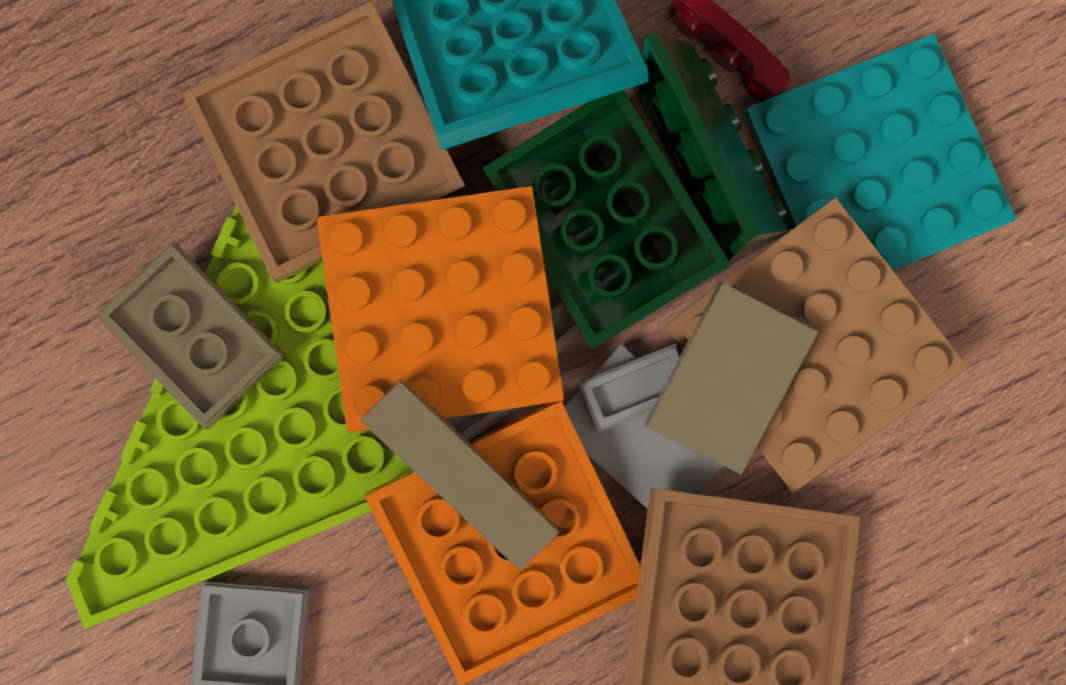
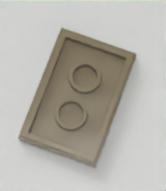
M174 242L169 244L95 315L204 429L210 430L286 356L190 256Z
M719 281L644 424L647 428L742 475L818 331Z

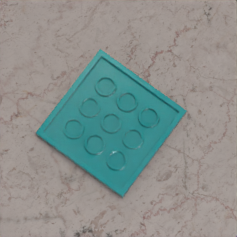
M392 0L441 150L649 82L647 65L615 0Z
M934 34L750 106L743 112L745 121L777 196L785 207L792 230L836 197L892 270L1017 220Z

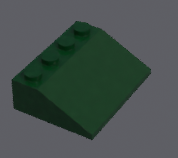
M657 31L647 35L641 55L647 65L649 82L634 86L633 90L680 183L725 256L732 263L777 241L788 232L784 224L788 222L787 212L777 195H769L761 179L764 176V169L757 153L752 148L746 150L738 134L741 130V125L734 108L729 103L723 105L715 89L718 82L712 65L706 58L700 59L694 46Z
M624 90L583 104L483 167L496 191L532 186L545 273L591 349L596 348L728 271L731 266Z

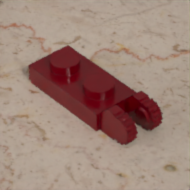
M713 0L672 1L668 13L673 16L672 20L675 26L685 36L691 39L698 37L711 48L713 59L723 69L729 72L738 71L745 78V91L752 97L756 96L757 101L763 102L781 95L783 90L785 91L788 88L791 76L789 75L790 70L786 69V65L782 66V62L767 50V47L717 3Z

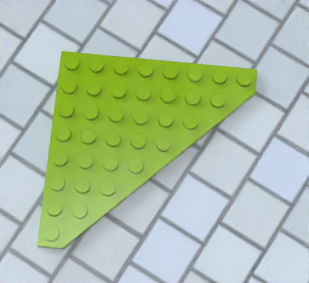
M235 206L231 217L227 216L210 254L213 258L206 274L286 356L210 430L204 429L155 378L150 389L153 393L141 420L136 421L119 460L122 463L110 489L105 490L88 530L91 532L79 559L74 560L66 578L84 630L369 513L372 510L364 497L365 493L412 470L371 430L347 433L323 261L279 283L274 282L237 206Z

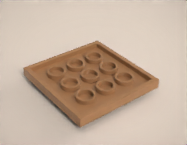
M372 1L182 92L272 280L276 283L323 261L316 217L446 199L466 191L465 185L447 149L441 150L430 115Z
M836 197L723 282L818 331L816 338L757 445V448L792 493H795L969 368ZM715 289L665 326L682 349L685 348Z
M650 488L625 685H841L860 517Z

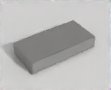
M676 344L577 383L597 432L652 410L681 355Z

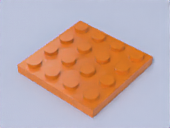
M532 186L316 217L347 433L370 430L361 422L362 416L400 378L444 419L564 401Z
M562 401L548 403L469 442L559 529V534L521 571L413 470L365 493L364 497L459 685L480 677L636 600L640 564Z

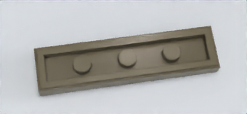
M402 378L362 416L361 422L520 571L559 534L558 527Z

